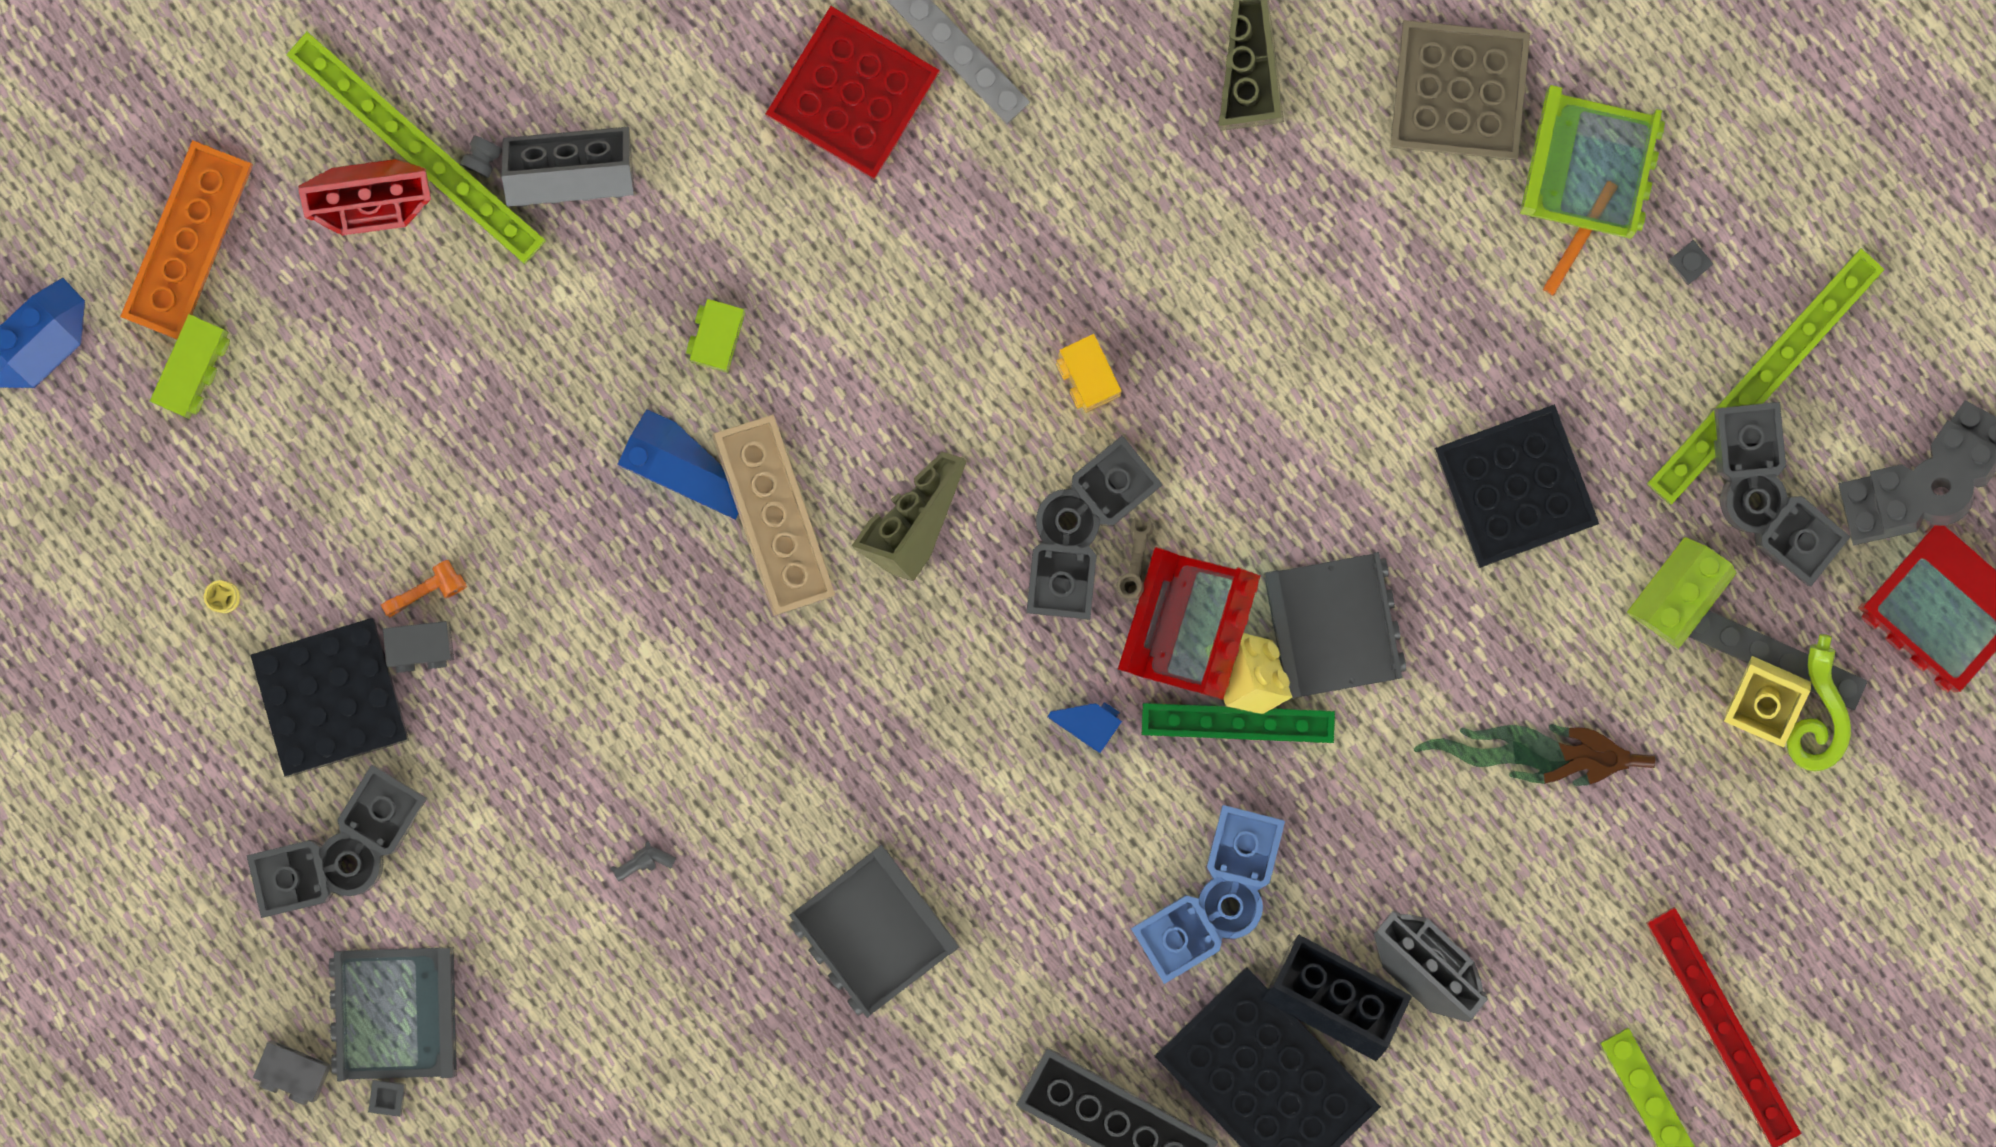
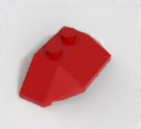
M397 159L333 167L298 186L304 217L311 221L314 220L342 236L406 227L431 200L426 168Z

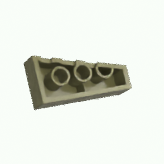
M1234 0L1218 127L1223 131L1284 123L1269 0Z

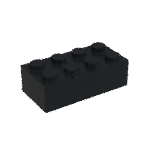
M1298 934L1288 947L1263 1000L1368 1058L1377 1061L1388 1049L1412 996Z

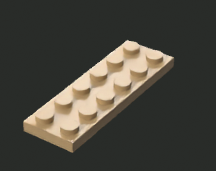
M774 414L714 433L712 437L773 616L834 597L835 592Z

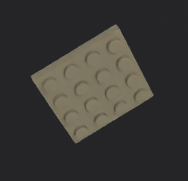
M1403 20L1390 148L1517 161L1530 33Z

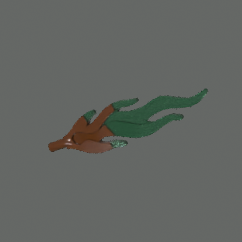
M1554 724L1548 726L1550 731L1559 736L1577 739L1582 744L1569 746L1559 743L1531 728L1507 725L1480 731H1472L1463 727L1459 730L1461 734L1470 739H1500L1508 743L1498 748L1479 749L1444 738L1431 739L1414 748L1415 752L1431 749L1443 750L1476 767H1490L1507 763L1527 765L1540 771L1534 774L1513 771L1509 772V777L1541 784L1558 781L1581 770L1588 771L1583 776L1574 779L1572 785H1590L1609 777L1617 771L1629 769V766L1655 768V755L1630 754V751L1622 749L1606 736L1589 728H1568Z

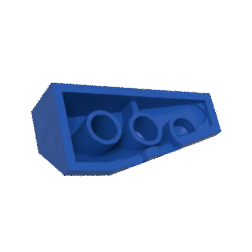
M646 409L630 435L617 465L736 520L739 513L722 465L676 422Z

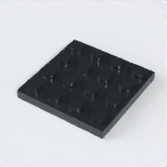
M1555 404L1434 448L1478 569L1599 524Z
M374 618L250 654L284 777L288 778L409 741Z

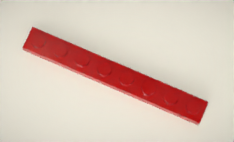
M1673 907L1647 921L1646 924L1769 1145L1771 1147H1779L1802 1134L1677 909Z

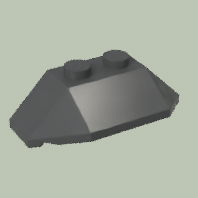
M1393 911L1375 931L1374 938L1383 969L1429 1012L1470 1022L1488 1000L1486 992L1483 991L1481 978L1475 962L1428 918L1400 914V912Z

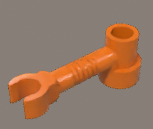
M445 560L432 568L434 576L402 595H397L381 604V607L386 616L391 618L407 608L411 603L437 588L440 589L444 598L447 599L464 590L467 585L462 576L456 574L450 561Z

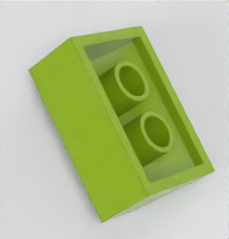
M1684 537L1628 609L1627 613L1679 650L1737 573L1733 564L1706 545Z

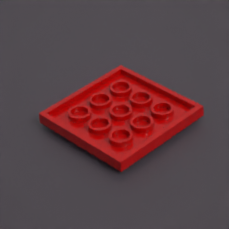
M830 6L765 115L875 180L939 75L940 70L833 6Z

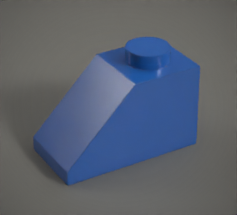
M1105 702L1102 706L1094 703L1051 711L1047 718L1098 753H1101L1122 722L1117 718L1120 712Z

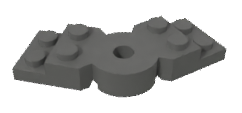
M1964 400L1952 420H1947L1930 445L1931 458L1921 462L1914 470L1901 464L1870 471L1869 477L1838 483L1853 546L1917 532L1922 525L1923 519L1930 521L1933 525L1944 526L1956 523L1964 518L1973 505L1974 486L1977 488L1987 486L1996 472V417ZM1938 487H1945L1949 492L1945 495H1937L1933 490Z
M1780 402L1715 408L1717 440L1714 441L1716 467L1717 473L1727 480L1720 495V507L1723 516L1735 529L1754 533L1756 547L1779 566H1784L1805 585L1811 587L1851 536L1803 496L1787 497L1786 489L1777 477L1786 467ZM1754 492L1761 499L1759 507L1755 510L1749 505V497Z
M1123 435L1072 476L1071 489L1057 490L1048 495L1040 504L1036 515V528L1042 543L1037 545L1032 553L1026 614L1090 620L1097 555L1089 545L1096 538L1099 526L1113 527L1163 486ZM1064 513H1072L1077 518L1076 527L1071 530L1061 528L1058 521L1059 517Z
M371 765L337 819L341 833L329 838L323 846L314 840H308L246 855L261 918L327 903L333 893L342 896H355L372 889L382 875L384 866L383 856L397 852L413 826L411 824L426 802L427 797L378 767ZM349 854L357 860V868L352 873L346 872L342 867L344 857Z

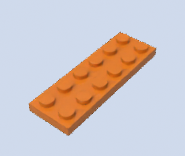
M192 140L121 313V318L176 340L178 339L188 314L192 315L252 170V163Z

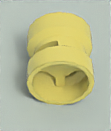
M213 581L205 589L204 601L212 611L224 614L230 613L240 603V591L230 582Z

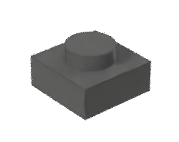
M1694 240L1668 260L1687 285L1713 265V262Z
M372 1080L368 1113L402 1116L406 1084Z

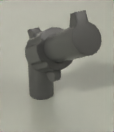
M647 841L644 848L633 854V859L618 868L612 866L610 869L620 882L639 869L642 871L646 868L654 870L656 867L654 861L671 869L676 857L660 849L653 848L650 842Z

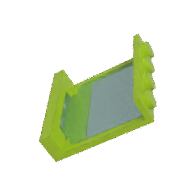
M1550 85L1546 91L1519 214L1632 239L1637 230L1642 231L1646 213L1641 212L1643 200L1648 201L1652 189V182L1648 181L1649 171L1655 170L1659 152L1654 151L1656 139L1661 140L1665 128V121L1660 120L1662 110L1656 109L1652 115L1562 95V87Z

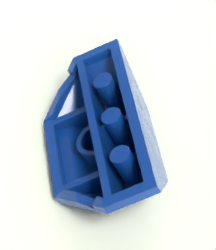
M64 278L32 295L0 325V388H35L81 345L85 300Z

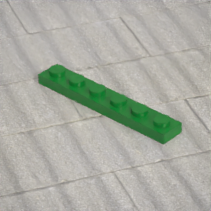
M1142 703L1141 735L1334 743L1335 711L1271 709L1264 714L1225 706Z

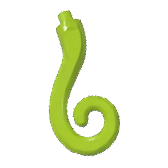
M1819 634L1818 643L1810 645L1808 673L1814 689L1832 717L1834 724L1832 742L1827 750L1820 754L1813 755L1804 751L1801 746V737L1807 732L1815 734L1816 742L1819 745H1824L1828 741V728L1823 722L1813 718L1802 719L1796 722L1787 740V750L1792 761L1799 767L1814 772L1823 771L1834 766L1846 752L1851 737L1849 713L1832 679V667L1836 650L1830 648L1832 636L1826 634Z

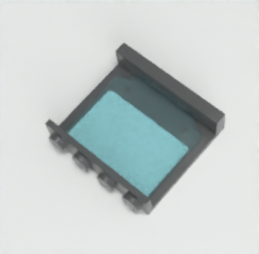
M454 947L334 952V958L329 959L330 977H335V990L330 991L331 1010L335 1009L336 1022L331 1023L330 1033L331 1041L336 1042V1055H332L331 1069L332 1074H337V1081L349 1079L456 1077Z

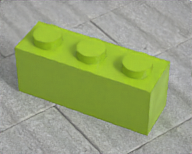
M188 314L149 402L188 419L191 418L192 414L197 415L203 405L204 397L200 395L205 384L210 386L216 376L217 368L214 367L218 355L223 357L229 347L230 339L227 338L229 332Z

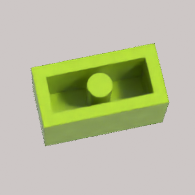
M707 299L705 306L700 305L695 319V323L700 324L696 336H690L686 354L691 355L690 362L728 373L745 317V310Z

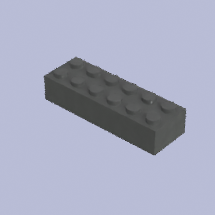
M1046 1047L1016 1102V1106L1091 1147H1216L1218 1143L1210 1135L1049 1047Z

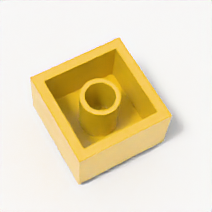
M1095 334L1059 350V359L1056 360V366L1063 380L1070 379L1073 388L1070 389L1069 393L1077 409L1083 407L1085 413H1088L1121 396L1120 386Z

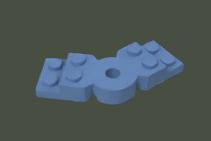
M1222 805L1206 865L1213 879L1202 888L1198 898L1184 895L1131 928L1164 984L1219 952L1222 938L1236 939L1243 937L1257 926L1263 911V902L1258 890L1270 883L1285 824L1284 820ZM1228 897L1235 898L1239 903L1238 911L1231 916L1225 915L1221 910L1222 901Z

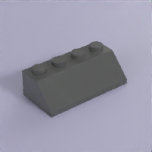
M619 127L503 138L501 177L506 205L556 204L563 201H588L597 198H621L634 195L630 128Z

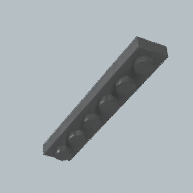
M1708 611L1689 635V638L1743 662L1749 663L1751 657L1754 656L1811 681L1808 673V654L1714 612ZM1833 666L1832 679L1846 707L1856 710L1868 681ZM1811 683V692L1817 694L1816 690L1814 689Z

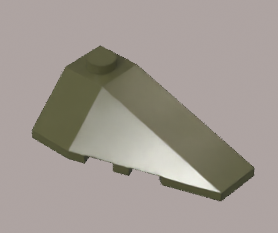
M941 452L914 478L916 487L911 492H907L902 496L898 493L891 499L896 506L883 518L876 513L868 521L852 544V547L892 575L914 582L932 555L967 461L962 457Z

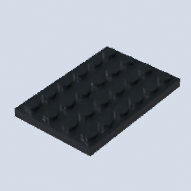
M1245 967L1154 1055L1241 1147H1340L1381 1107L1297 1018L1263 1000L1268 988L1248 967Z

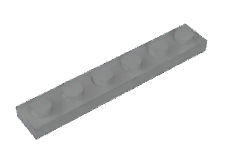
M886 0L1007 125L1030 104V101L932 0Z

